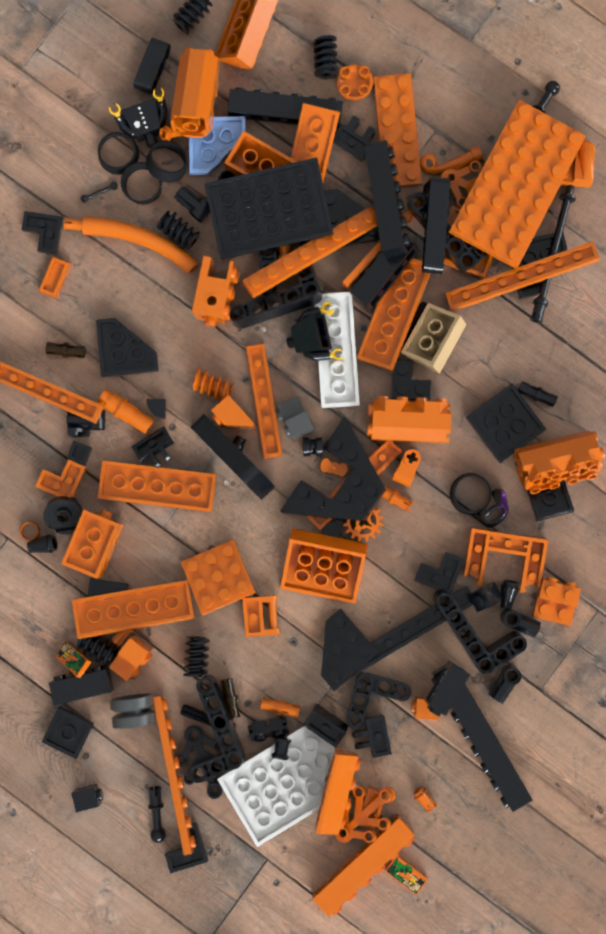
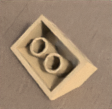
M428 303L401 353L422 367L440 374L467 324L460 315Z

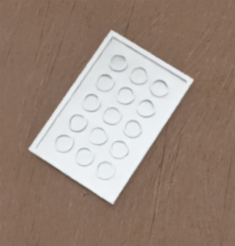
M305 726L285 736V738L292 740L288 748V760L271 757L275 749L274 743L244 761L239 768L217 778L257 847L320 808L335 747Z

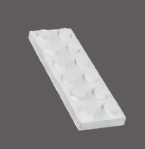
M350 292L322 294V300L315 304L314 308H321L325 302L332 304L325 309L326 311L334 310L332 315L325 314L332 350H329V352L341 349L343 351H337L335 356L336 358L343 357V359L336 360L330 358V360L318 361L321 408L360 406L352 295Z

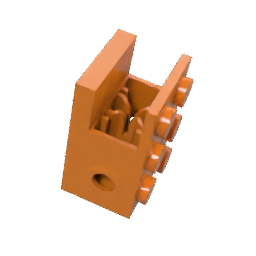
M203 256L192 313L197 320L205 321L204 325L215 327L216 323L226 325L227 320L230 321L231 319L229 315L231 310L230 304L235 300L236 291H234L235 283L238 284L240 272H238L234 261H230L227 278L213 277L215 264L212 258Z
M101 509L100 514L90 510H83L61 564L96 579H99V577L103 578L124 524L110 519L112 513L107 510Z

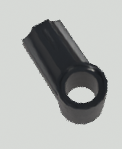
M185 185L174 196L182 206L189 210V213L198 222L202 223L209 215L208 201L202 197L199 198Z
M102 410L96 424L68 412L67 428L105 430V410Z
M505 609L501 613L500 619L504 625L533 638L538 634L541 622L513 609ZM510 613L515 615L512 623L507 622V616Z
M514 665L504 666L501 675L488 695L503 704L514 686L521 681V672ZM509 671H516V675L513 679L507 678V673Z

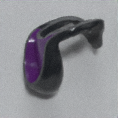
M502 489L492 491V498L496 501V505L490 507L483 514L477 513L480 520L489 528L500 524L508 514L507 497ZM501 508V515L492 522L488 523L484 519L494 510Z

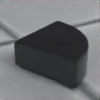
M146 399L149 410L155 416L166 419V399Z
M68 428V435L70 437H89L90 430L87 428Z
M343 520L329 522L322 529L321 534L340 538Z

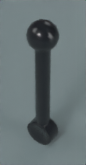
M112 182L106 188L89 195H82L81 201L87 202L89 198L108 190H116L118 185L116 182Z

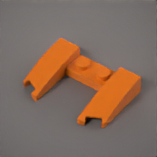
M470 526L464 576L466 577L469 573L477 579L476 584L482 586L488 550L524 556L519 592H526L525 587L535 583L537 588H540L549 540L544 537L524 536Z

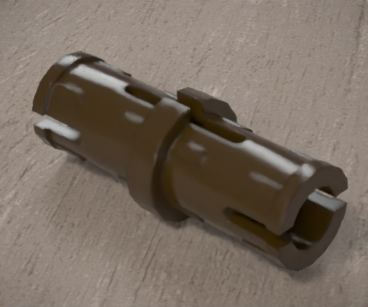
M46 343V354L60 355L63 358L69 356L83 359L86 355L85 346L69 345V343Z
M228 678L227 681L225 679L221 680L224 701L231 719H234V717L238 718L240 717L237 705L238 695H235L233 678Z

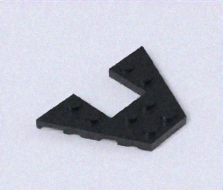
M344 417L323 449L352 467V471L332 500L301 480L281 509V513L365 522L386 491L349 421Z

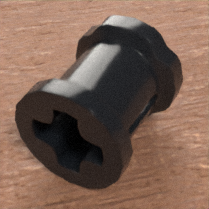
M275 736V749L271 757L288 760V748L292 740Z

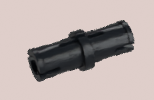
M522 381L518 388L519 393L533 398L535 402L540 401L551 407L555 405L558 398L557 395L542 390V387L537 388Z

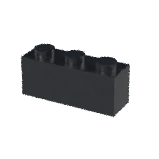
M102 665L93 667L91 672H84L81 678L76 677L74 674L70 677H66L65 674L55 676L54 680L49 682L53 705L112 692L114 688L109 667L104 669Z

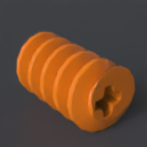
M200 367L192 382L193 391L196 392L200 388V394L202 395L207 391V397L209 398L214 394V400L216 401L220 397L222 401L226 396H230L235 384L234 382L229 386V379L222 383L221 376L215 380L214 373L208 377L207 370L201 374Z

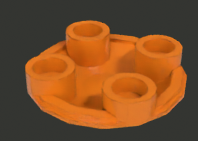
M357 64L342 67L336 81L338 92L342 97L351 101L362 100L367 97L374 83L370 69L367 66Z

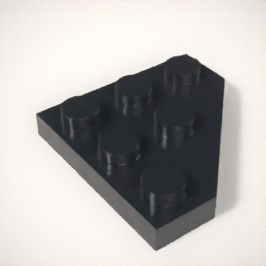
M338 189L325 191L332 228L365 210V208ZM378 226L344 246L380 241Z
M564 232L562 233L558 253L567 250ZM554 233L533 237L518 267L549 257ZM542 281L517 289L518 298L523 299L537 296L540 292Z
M116 318L96 320L101 377L159 372L158 355L154 349Z
M341 608L326 620L321 670L323 679L333 691H336L379 654Z

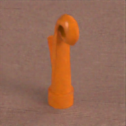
M476 146L437 166V160L434 155L426 154L421 158L420 166L428 174H442L447 169L458 171L465 168L474 160L483 161V156L479 146ZM428 159L432 161L431 167L426 165ZM449 175L448 178L451 180L453 176Z

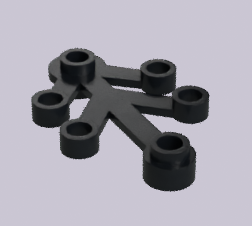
M191 725L185 730L184 738L187 742L182 754L178 758L180 761V757H185L186 763L180 762V766H186L189 762V754L194 746L197 754L191 765L192 768L195 763L214 756V754L204 750L202 743L213 747L216 752H221V750L216 748L217 740L204 735L201 727ZM191 732H197L198 737L193 738ZM219 761L213 762L222 768V764ZM187 772L184 776V781L186 784L191 785L194 782L187 780L189 772ZM215 777L207 780L209 784L207 795L212 799L219 798L223 792L219 782H216ZM217 786L219 791L215 793L211 788Z

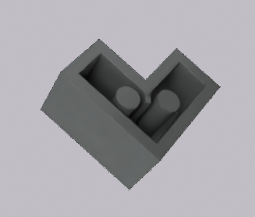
M298 396L277 405L278 410L275 412L280 422L283 420L286 426L283 428L288 439L292 438L294 442L314 432L312 422Z

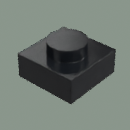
M73 441L67 459L86 466L93 448Z

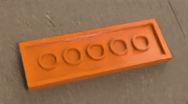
M411 73L374 76L379 142L386 140L390 147L393 146L395 158H392L393 164H396L398 175L395 177L396 181H399L400 187L421 186L422 179Z
M413 258L378 302L357 355V360L393 372L431 274L422 273V261Z
M102 460L97 498L212 512L217 474Z
M188 580L72 600L77 639L194 619Z

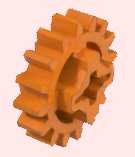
M372 510L366 519L370 526H360V521H355L356 526L352 529L350 520H346V523L342 524V526L348 527L345 533L351 532V539L357 536L358 542L362 538L368 542L369 536L375 539L374 533H381L378 527L384 526V524L380 523V520L384 517L378 515L381 510ZM372 513L374 514L376 519L375 525L371 522L370 516L372 515ZM367 528L371 531L367 534H359L362 529Z

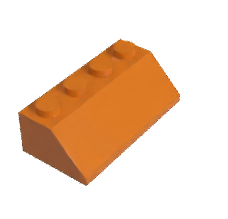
M235 0L215 52L219 62L238 69L253 68L278 0Z
M243 131L225 160L224 165L225 170L235 176L297 161Z
M334 748L315 824L317 834L339 835L340 829H344L346 817H343L344 811L349 809L351 798H348L349 791L354 790L356 779L353 778L354 771L359 770L361 762L358 759V754L355 752Z

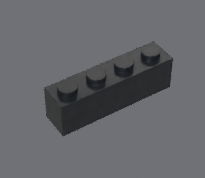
M410 241L408 246L409 253L386 258L382 251H380L376 255L373 264L365 269L359 282L352 286L350 294L353 298L372 311L419 250L416 245Z

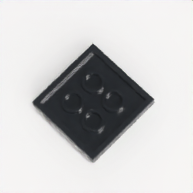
M513 383L465 417L499 464L514 454V449L525 446L546 430Z

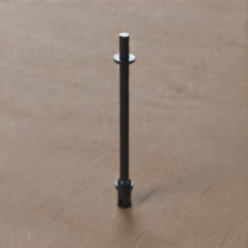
M573 185L566 186L565 193L559 195V199L563 202L549 256L558 253L569 205L576 201V197L572 195ZM551 278L542 281L539 296L533 300L534 308L530 318L532 322H543L545 308L549 304L546 296Z

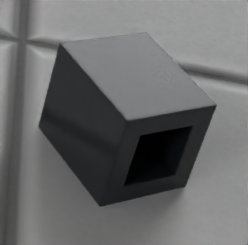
M495 581L469 594L477 612L490 608L503 599Z
M98 784L78 788L71 793L76 812L99 807L102 803L101 800L104 799L102 789L98 788Z

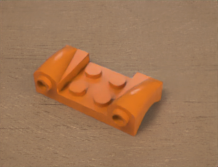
M583 141L561 185L591 187L594 181L595 145L590 141Z

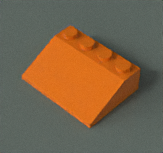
M292 528L280 589L355 604L368 544Z

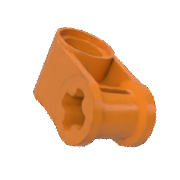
M410 449L404 453L393 475V481L407 487L411 486L421 460L420 453L417 450ZM414 453V457L417 460L409 463V459L406 457Z

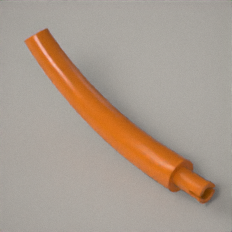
M84 216L83 219L64 218V222H66L64 223V230L82 231L83 235L105 236L139 244L168 258L187 274L192 273L199 266V263L183 249L164 237L139 226L118 220Z

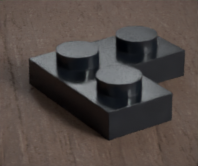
M24 211L22 231L40 234L37 249L39 253L58 255L63 217Z
M397 360L392 377V399L408 397L410 400H416V398H428L430 400L431 381L412 380L413 361Z
M445 552L439 570L420 563L414 581L436 590L444 589L451 594L464 559Z
M197 822L192 824V828H189L191 836L194 835L196 848H193L192 854L184 855L182 848L165 853L170 874L208 862Z

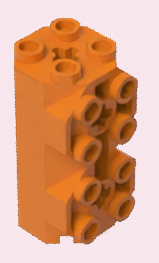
M186 48L184 53L180 55L170 123L172 130L176 132L178 129L179 133L184 137H205L213 129V108L219 86V61L211 49Z
M377 396L376 400H373L372 404L368 406V417H371V423L367 425V436H371V440L447 444L450 438L446 437L451 432V411L448 410L451 404L447 403V399L442 398L435 399V401H428V398H416L414 402H409L408 397H397L395 400H389V396Z
M585 431L514 449V461H519L516 471L521 485L526 490H529L531 494H537L542 490L558 488L562 480L567 481L569 485H573L578 481L595 479L598 476L597 473L603 468L601 459L605 458L603 448H599L597 443V433L595 431Z

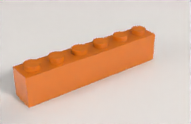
M398 814L390 820L391 825L388 829L380 830L376 834L374 842L366 843L312 894V900L328 917L332 914L336 915L342 909V904L346 900L351 901L361 886L363 888L366 887L371 881L370 878L375 873H381L385 868V864L389 860L393 861L400 854L399 850L404 846L408 847L414 841V831Z

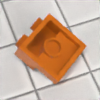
M547 577L546 580L542 579L541 586L538 588L532 617L571 626L581 589L576 588V583L566 581L564 585L558 583V579Z

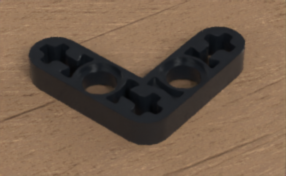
M363 672L359 674L346 716L347 724L351 728L362 726L371 693L399 701H406L411 696V688L403 682ZM365 676L371 681L370 684L365 686V691H368V694L363 691H357V688L362 689L363 684L360 682V679H364ZM383 681L388 682V691L381 692L378 688L379 683ZM393 684H396L395 688L399 690L405 687V690L408 692L407 695L404 694L403 697H400V694L395 691L394 695H390L393 690ZM357 695H363L366 699V702L361 706L355 703ZM352 707L360 710L364 709L363 713L358 712L360 722L356 721L355 724H352V720L349 719L350 716L354 717L355 710H352Z

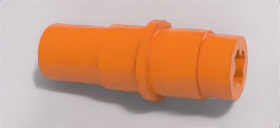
M107 388L97 401L98 404L104 406V409L112 413L114 418L121 419L144 434L148 432L155 421L138 410L127 398L123 399Z

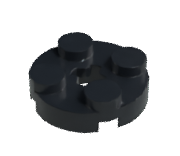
M56 497L50 500L44 511L45 524L47 527L56 530L58 534L73 533L83 509L74 497ZM61 512H65L68 515L66 519H63V517L59 516L58 514H61Z

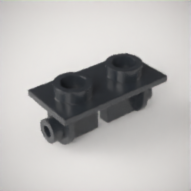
M280 716L268 719V727H266L265 720L248 725L249 733H253L249 734L251 741L263 742L268 737H284L286 733H289L288 727L284 726L287 725L286 717L282 718Z

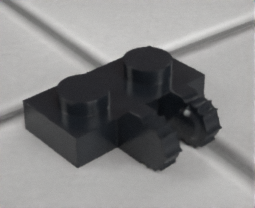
M163 426L131 447L141 463L151 458L155 466L159 468L161 463L155 455L162 452L164 459L167 462L171 461L165 449L174 444Z
M384 715L365 718L367 729L352 732L353 737L365 735L369 737V741L356 743L354 745L355 749L371 747L373 758L392 754Z

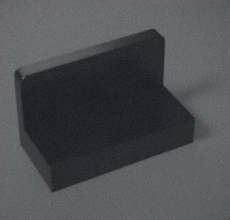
M319 704L315 705L312 713L303 725L335 748L348 729V724Z

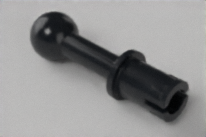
M549 81L545 86V94L539 104L532 107L546 114L544 108L551 97L559 93V83L557 81Z
M154 786L155 789L153 787L148 788L150 798L148 808L153 812L154 825L150 837L153 842L161 843L166 837V832L161 827L160 809L164 807V804L161 801V787Z

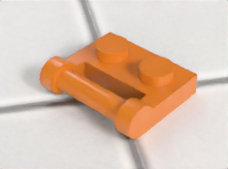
M277 595L242 599L245 637L280 634V628H278ZM263 602H268L270 629H264Z

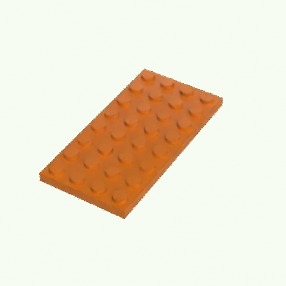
M518 100L448 233L517 269L586 135L531 105Z

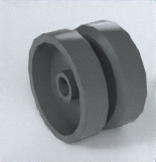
M134 694L110 699V709L114 712H123L112 717L113 728H136L155 723V711L146 709L154 704L153 694Z

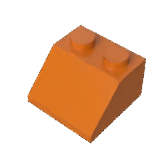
M229 395L211 410L214 414L212 416L213 420L220 427L224 425L228 429L254 430L256 428L254 422Z

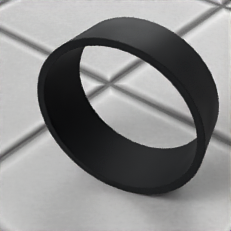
M109 133L99 143V162L107 172L122 175L128 166L138 162V146L125 133ZM116 136L130 139L134 148L131 160L121 167L107 165L100 156L103 144L108 139Z
M160 141L153 145L146 157V167L156 179L163 182H176L186 173L187 154L180 145L174 142ZM162 148L170 149L182 158L184 166L178 171H165L155 164L152 152Z
M146 162L131 164L124 170L121 177L123 193L137 204L152 203L161 193L162 181L159 180L160 188L151 199L145 201L132 199L126 188L128 178L135 171L148 169Z
M463 474L451 485L450 500L453 506L463 514L476 515L481 513L488 507L491 501V487L486 479L478 474ZM470 476L479 477L484 480L490 492L487 504L476 511L462 508L455 497L458 483Z

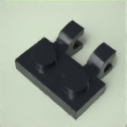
M353 116L347 126L340 125L335 133L333 143L363 162L366 157L364 146L371 145L370 141L374 137L376 130L369 126L362 137L354 131L359 126L360 119Z

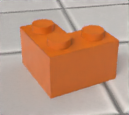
M134 635L128 639L118 652L119 655L109 668L125 681H129L131 678L134 680L141 672L138 668L141 665L147 664L153 656L151 654L153 648Z

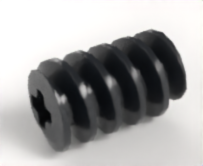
M188 0L189 2H185L183 7L178 9L179 13L175 12L173 14L175 25L182 32L189 35L187 27L193 30L192 22L199 24L200 22L197 17L199 16L203 19L202 11L209 13L210 11L207 6L213 7L209 0Z
M324 35L313 41L315 54L314 75L320 79H332L338 76L336 73H333L338 70V67L333 65L337 63V59L333 58L337 56V52L334 51L337 48V44L333 43L337 41L336 36Z
M170 210L167 211L159 220L157 228L163 230L165 235L169 234L171 240L175 239L174 242L180 244L182 249H190L197 241L200 232L198 231L193 234L194 227L187 229L188 222L182 225V217L176 220L177 213L174 212L170 215Z
M102 635L96 638L78 639L76 648L79 650L84 647V654L90 651V658L97 655L96 662L103 660V667L107 666L114 659L120 649L119 647L113 650L114 643L107 646L108 639L101 642Z
M186 636L191 639V641L185 642V645L190 646V649L185 650V653L190 654V656L184 658L185 661L189 662L188 665L184 666L189 672L184 673L183 676L202 677V675L208 673L206 669H203V667L208 666V662L203 660L209 658V655L204 653L209 650V647L204 644L209 643L210 639L200 636Z

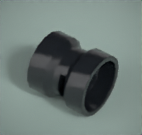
M316 437L315 439L303 438L304 457L314 454L316 456H323L322 437Z

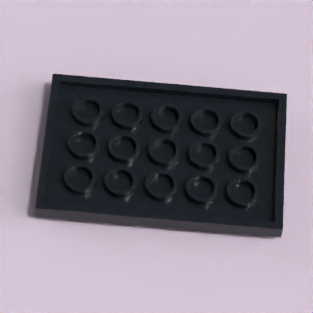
M317 157L204 184L221 260L334 235Z

